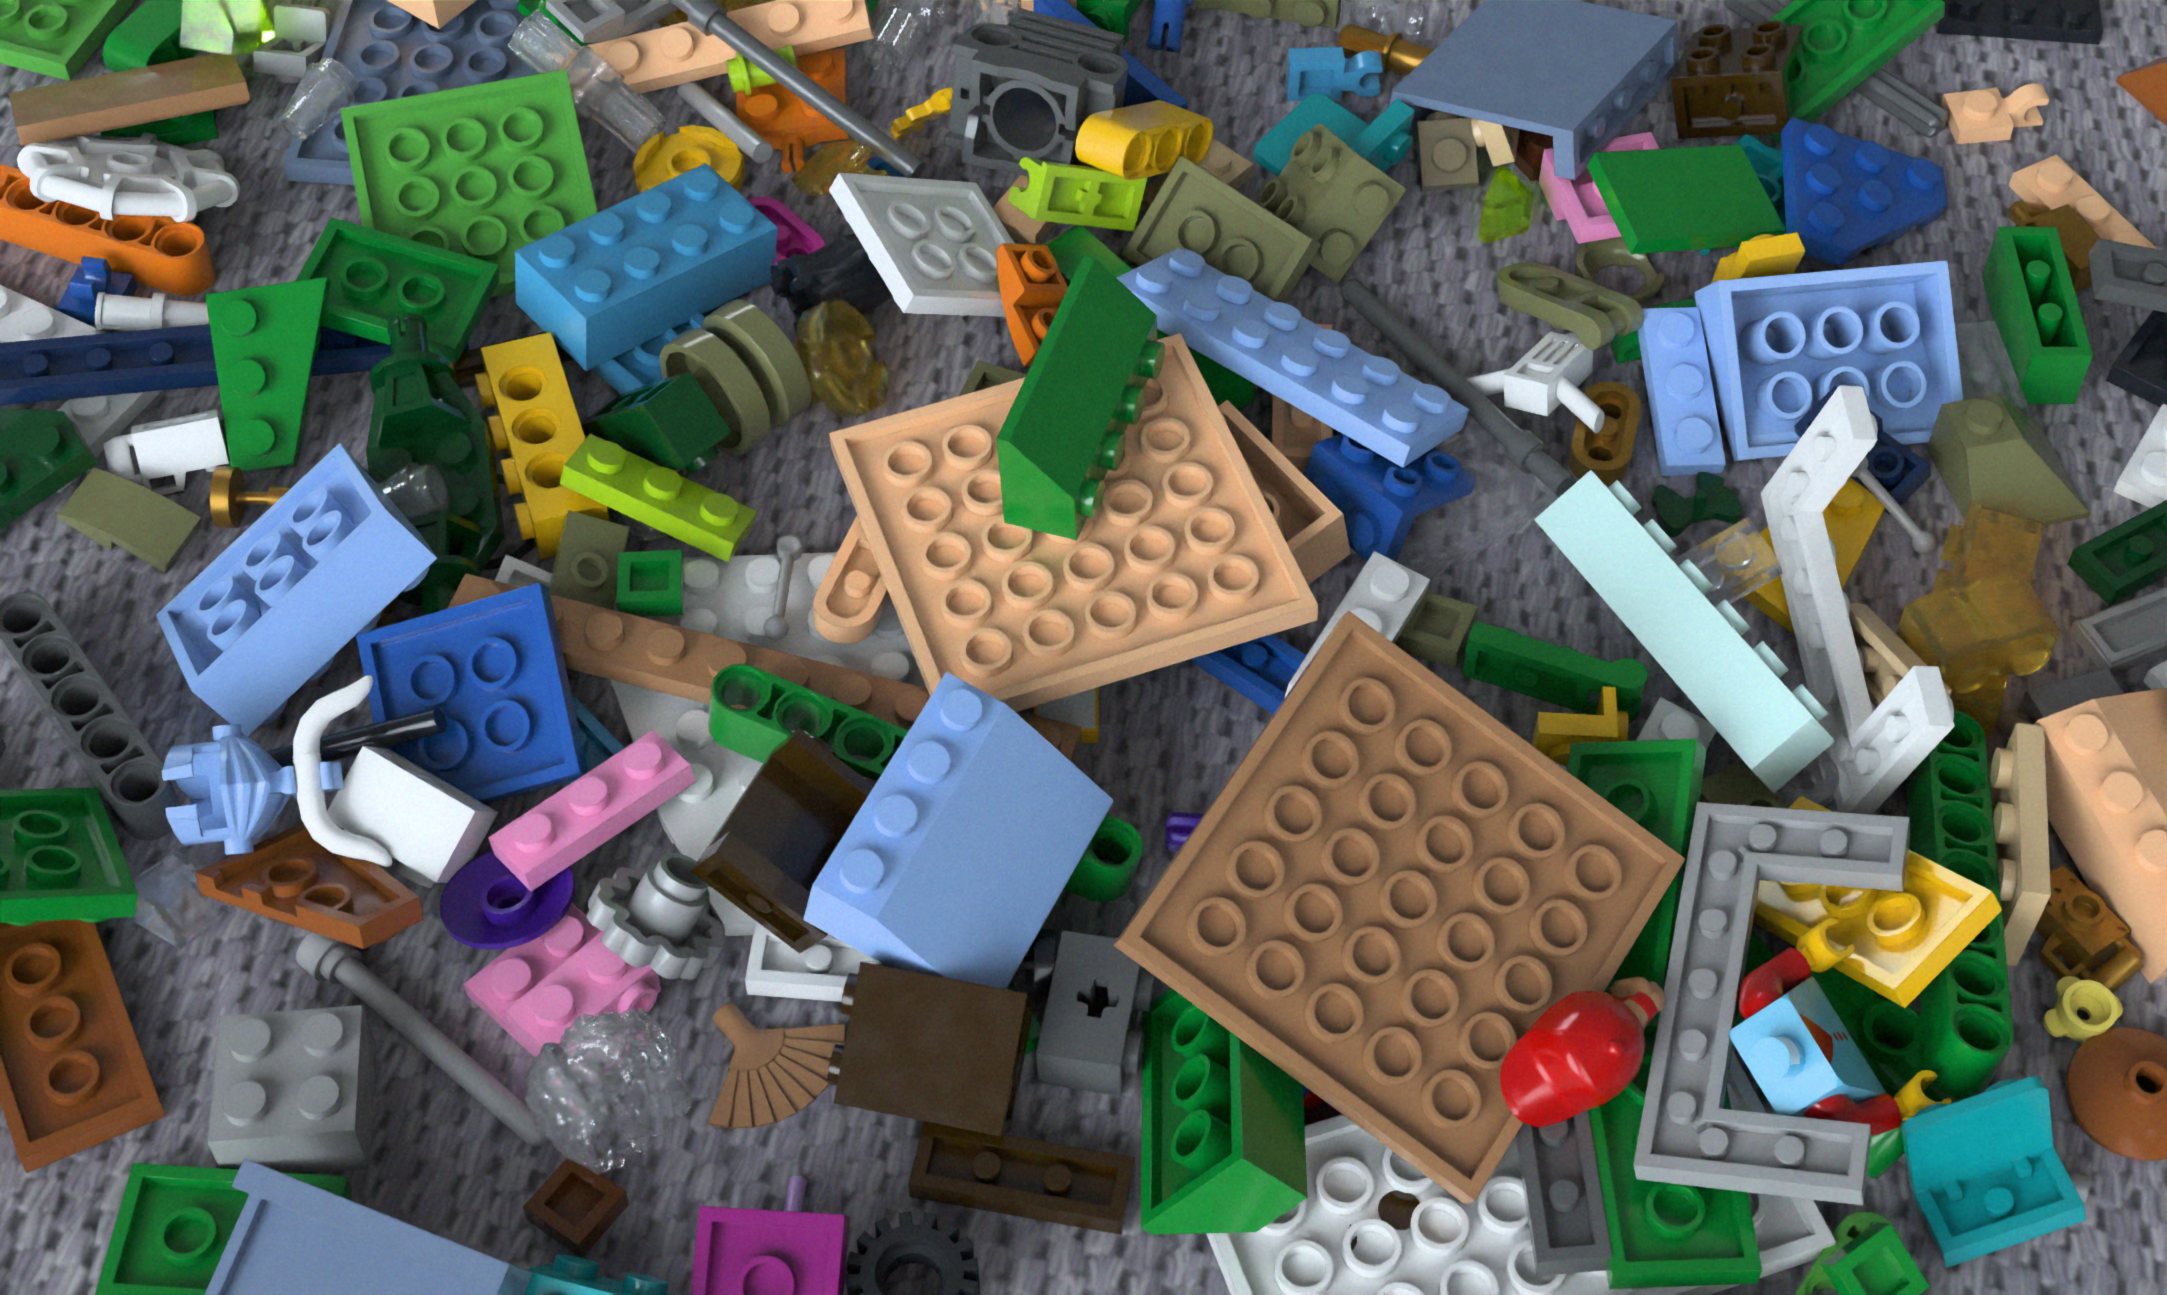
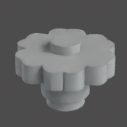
M666 853L659 862L650 864L647 869L637 868L633 870L621 867L616 870L613 878H601L588 900L589 911L587 913V920L596 928L604 931L601 938L603 945L618 954L631 966L645 967L650 965L658 975L666 979H677L680 977L692 980L696 978L701 968H711L725 945L723 938L725 928L718 920L707 915L710 908L708 904L710 898L709 885L690 872L697 861L683 854Z

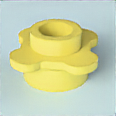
M2066 976L2061 978L2055 985L2054 990L2057 1000L2054 1008L2048 1010L2043 1016V1025L2047 1032L2054 1037L2067 1036L2083 1044L2090 1037L2100 1035L2110 1029L2123 1013L2122 1003L2117 996L2099 982ZM2084 1010L2087 1012L2089 1019L2083 1020L2079 1018L2077 1011Z

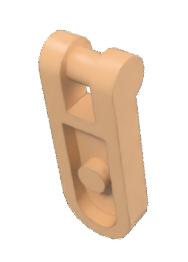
M858 514L824 576L813 602L815 629L822 637L841 644L856 643L867 638L875 629L891 598Z

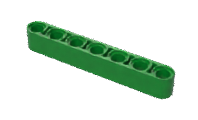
M734 664L721 669L714 677L711 686L708 714L709 733L723 747L761 763H764L771 751L790 736L793 730L800 728L802 731L808 732L809 734L807 735L818 737L827 742L836 752L837 758L859 775L878 781L909 730L751 665ZM731 705H742L748 707V709H737L731 707ZM861 755L868 757L871 760L863 761L855 759L852 756ZM1107 813L1064 889L1097 902L1114 901L1125 895L1132 885L1143 850L1142 838L1136 828L1125 820ZM1098 857L1111 858L1118 864L1105 863L1098 859Z
M1954 709L1953 722L1955 727L1905 779L1907 809L1910 820V850L1993 891L2001 906L1985 733L1976 719L1965 712ZM2002 911L1920 993L1925 1069L1937 1074L1938 1077L1932 1082L1935 1087L1945 1094L1958 1099H1966L1981 1094L1987 1089L2013 1043L2014 1032Z

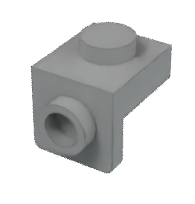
M280 3L275 6V37L253 50L254 72L274 74V79L282 83H302L307 81L308 77L317 71L330 35L329 10L321 7Z

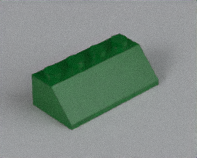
M1083 255L996 439L1004 523L1076 541L1087 517L1095 518L1100 511L1105 490L1103 480L1108 469L1113 471L1118 469L1125 448L1124 433L1129 423L1136 425L1139 422L1145 403L1146 383L1149 378L1154 380L1158 378L1165 357V344L1157 342V315L1096 258Z
M1169 989L1153 1001L1151 1012L1143 1011L1141 1229L1151 1235L1257 1232L1308 1198L1303 1085L1175 990Z

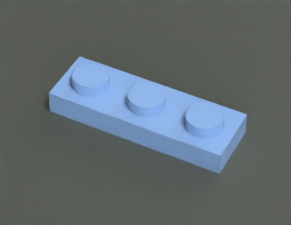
M1699 307L1643 308L1644 322L1637 332L1661 476L1695 475L1699 472L1709 474L1722 473L1726 461Z

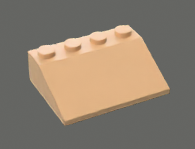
M2167 688L2094 698L2041 718L2034 724L2044 726L2048 820L2090 890L2099 895L2105 902L2106 907L2131 930L2127 940L2141 953L2140 961L2144 967L2140 971L2149 983L2167 977Z

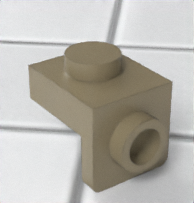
M1436 112L1425 117L1426 121H1417L1413 136L1414 146H1417L1421 191L1477 188L1479 184L1478 164L1471 118H1459V115Z

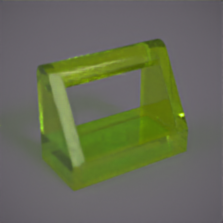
M182 0L179 47L229 55L253 54V50L275 37L274 18L266 0Z

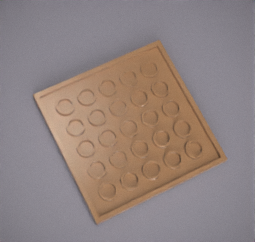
M1348 610L1334 626L1113 946L1466 1205L1476 1201L1524 1123L1517 1119L1509 1110L1500 1087L1499 1074L1507 1053L1540 1016L1560 999L1580 990L1605 991L1679 871L1685 858Z

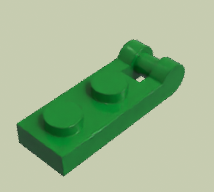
M1476 620L1467 639L1462 669L1463 676L1588 715H1596L1602 686L1616 687L1617 711H1627L1628 723L1636 720L1639 715L1642 701L1640 696L1644 693L1648 680L1646 667L1636 659L1621 658L1612 663L1580 653L1570 647L1553 645L1518 634L1509 628L1495 627Z

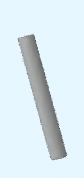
M696 81L678 85V95L755 162L765 163L771 158L773 153L772 146Z

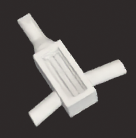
M1550 331L1513 367L1466 378L1484 396L1504 392V406L1548 416L1562 403L1595 434H1598L1603 427L1604 411L1577 388L1593 372V350L1586 348L1574 332L1561 334Z

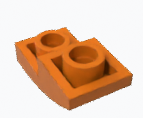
M1002 243L996 250L1003 309L1021 362L1024 367H1031L1068 286L1048 245Z

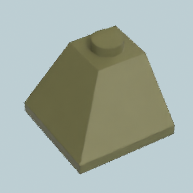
M1999 394L1941 404L1927 451L1974 539L2089 517L2090 512L2038 422Z

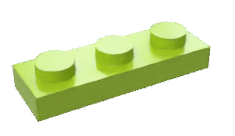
M589 434L564 464L559 482L564 487L726 562L730 561L752 530L758 512L735 501L726 494L717 493L679 475L670 468L661 467L623 449L614 442L605 441L592 434Z

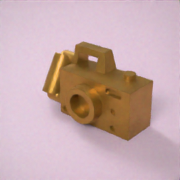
M2026 201L2014 202L2009 209V218L2012 222L2016 223L2015 227H2057L2075 292L2091 287L2088 252L2096 241L2102 238L2069 204L2050 210L2048 206Z
M2061 865L2050 872L2051 896L2035 927V930L2047 941L2041 949L2038 958L2059 979L2066 976H2074L2080 980H2093L2103 984L2114 993L2144 967L2140 961L2141 953L2127 940L2131 930L2106 907L2103 899L2090 891L2068 868ZM2058 952L2073 969L2069 970L2054 954ZM2105 962L2094 973L2091 972L2092 969L2096 968L2097 966Z

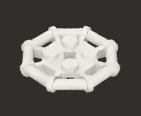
M144 132L140 138L93 136L92 134L58 140L49 144L30 143L21 150L17 158L18 167L23 174L30 178V190L37 198L44 202L60 200L100 212L101 219L112 221L115 220L116 215L171 216L176 222H188L195 218L197 212L213 206L228 207L232 205L240 193L237 179L230 173L225 172L224 161L220 155L207 149L189 150L157 140V135Z

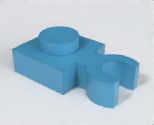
M1343 47L1288 48L1285 85L1287 101H1303L1312 93H1322L1331 100L1342 99V91H1353L1356 95L1362 97L1379 95L1381 89L1379 77L1376 73H1382L1383 71L1381 53L1364 51L1354 55L1352 58L1345 59Z

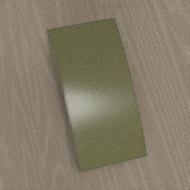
M95 467L57 514L59 520L102 546L112 550L115 545H118L164 573L169 570L200 529L202 519L183 506L142 485Z

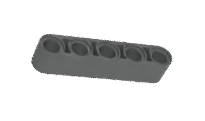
M30 591L17 592L6 596L0 601V644L16 674L92 784L97 787L99 794L124 830L133 838L140 840H156L168 835L173 830L166 817V808L181 805L171 780L163 781L162 770L164 764L48 601L40 594Z

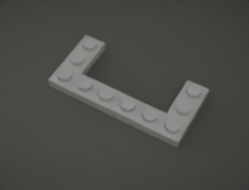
M1697 802L1664 987L1666 997L1664 1001L1666 1005L1663 1011H1660L1633 1164L1637 1180L1863 1206L1872 1140L1870 1124L1723 1109L1734 1045L1728 1031L1737 1026L1739 989L1745 976L1759 881L1768 880L1903 891L1910 840L1909 817Z

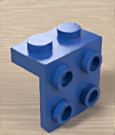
M1344 434L1316 442L1303 474L1343 513L1349 546L1367 561L1373 552L1376 551L1397 562L1415 515L1470 495L1476 484L1475 477L1463 469L1455 457L1441 452L1436 447L1402 468Z

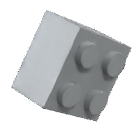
M362 1005L219 1016L207 1138L208 1145L219 1168L239 1170L244 1158L283 1173L312 1174L370 1168L376 1043Z

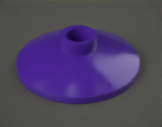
M490 851L468 862L449 880L441 895L440 916L448 933L464 945L486 950L515 947L545 934L565 916L575 896V880L569 866L530 892L494 855V852Z

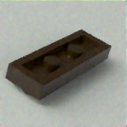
M924 1121L908 1182L909 1197L1122 1235L1135 1172V1157L1005 1134L1003 1136H996Z

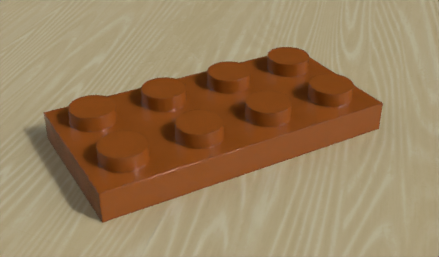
M78 919L39 921L28 926L0 923V1103L18 1158L26 1173L166 1117L96 923L84 922Z

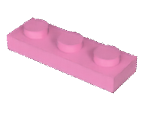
M652 730L489 836L488 839L494 855L531 892L694 784L696 781L691 764Z

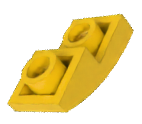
M1798 232L1778 236L1763 234L1749 241L1741 242L1737 252L1720 258L1711 284L1718 280L1793 274L1805 253Z

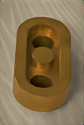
M1606 381L1593 384L1584 391V394L1607 415L1605 416L1603 427L1598 434H1595L1577 417L1568 464L1572 473L1579 480L1592 470L1605 486H1610L1616 480L1620 482L1628 473L1641 412V401L1638 395L1628 386Z

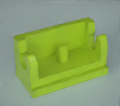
M1024 157L1020 160L1021 168L1029 173V184L1027 188L1011 186L1008 202L1033 220L1126 231L1135 230L1148 177L1131 181L1095 167L1042 162L1037 158Z

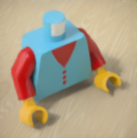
M1829 918L1801 935L1797 940L1796 949L1793 947L1787 948L1750 972L1743 979L1739 989V1012L1744 1021L1728 1032L1731 1041L1777 1115L1870 1124L1871 1137L1899 1128L1902 1120L1905 1122L1929 1105L1937 1103L1951 1104L1952 1100L1947 1098L1941 1102H1935L1926 1097L1922 1092L1938 1077L1935 1072L1930 1070L1918 1072L1896 1093L1894 1098L1886 1093L1815 978L1810 977L1811 970L1819 973L1827 971L1854 952L1855 945L1853 943L1841 951L1832 948L1828 943L1825 932L1838 922L1834 918Z

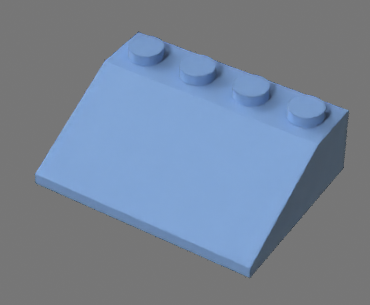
M1947 261L1718 280L1695 292L1696 307H1699L1714 396L1734 462L1787 457L1800 440V437L1795 433L1794 426L1835 385L1837 387L1839 385L1863 387L1869 409L1882 418L1883 431L1903 445L1929 443L1941 404L1963 400Z
M339 443L159 611L156 617L191 691L230 724H241L242 734L248 737L260 725H266L275 720L284 710L288 698L307 680H315L323 675L333 663L335 654L354 636L372 629L380 619L382 610L402 591L406 592L416 587L425 578L429 566L437 557L405 515L353 455Z
M946 672L814 881L803 920L886 966L999 988L1008 987L1114 800L1007 704Z

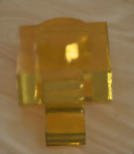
M858 140L826 143L791 180L798 190L807 196L820 194L832 196L829 189L838 173L888 176L885 170H873L866 164V161L870 158L869 155L872 153L869 146L861 145Z

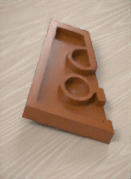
M304 823L253 845L254 852L231 855L195 872L201 895L362 949L375 943L388 941L398 932L424 920L419 896L376 863L331 853L311 837Z

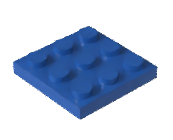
M532 584L356 635L364 676L371 675L373 677V685L368 693L373 723L439 707L444 713L446 719V731L444 733L387 747L398 755L483 804L572 781L588 772L549 587L544 584Z

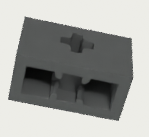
M1062 931L1036 1050L1039 1083L1122 1096L1126 1072L1139 1073L1144 1048V1032L1135 1031L1139 1011L1151 1012L1156 977L1113 946L1118 938ZM1097 1012L1102 1013L1101 1018L1096 1017Z

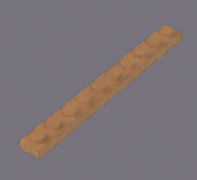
M465 573L448 608L522 587ZM550 594L567 669L710 704L711 686L718 672L730 665L746 664L755 666L906 730L911 729L930 698L927 688ZM731 705V707L737 709H748V707L742 705ZM1020 711L1016 712L1072 763L1074 762L1081 742V726Z

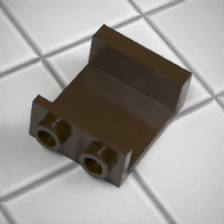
M798 728L771 751L690 872L800 954L828 935V933L803 920L811 888L877 781L859 775L837 758L836 752L827 742L818 737L807 735Z
M861 961L858 974L849 973L842 994L841 1013L850 1016L845 1044L838 1042L835 1044L828 1068V1084L837 1086L834 1103L996 1136H1003L1009 1133L1015 1112L1037 992L1012 987L999 988L886 966L877 961Z

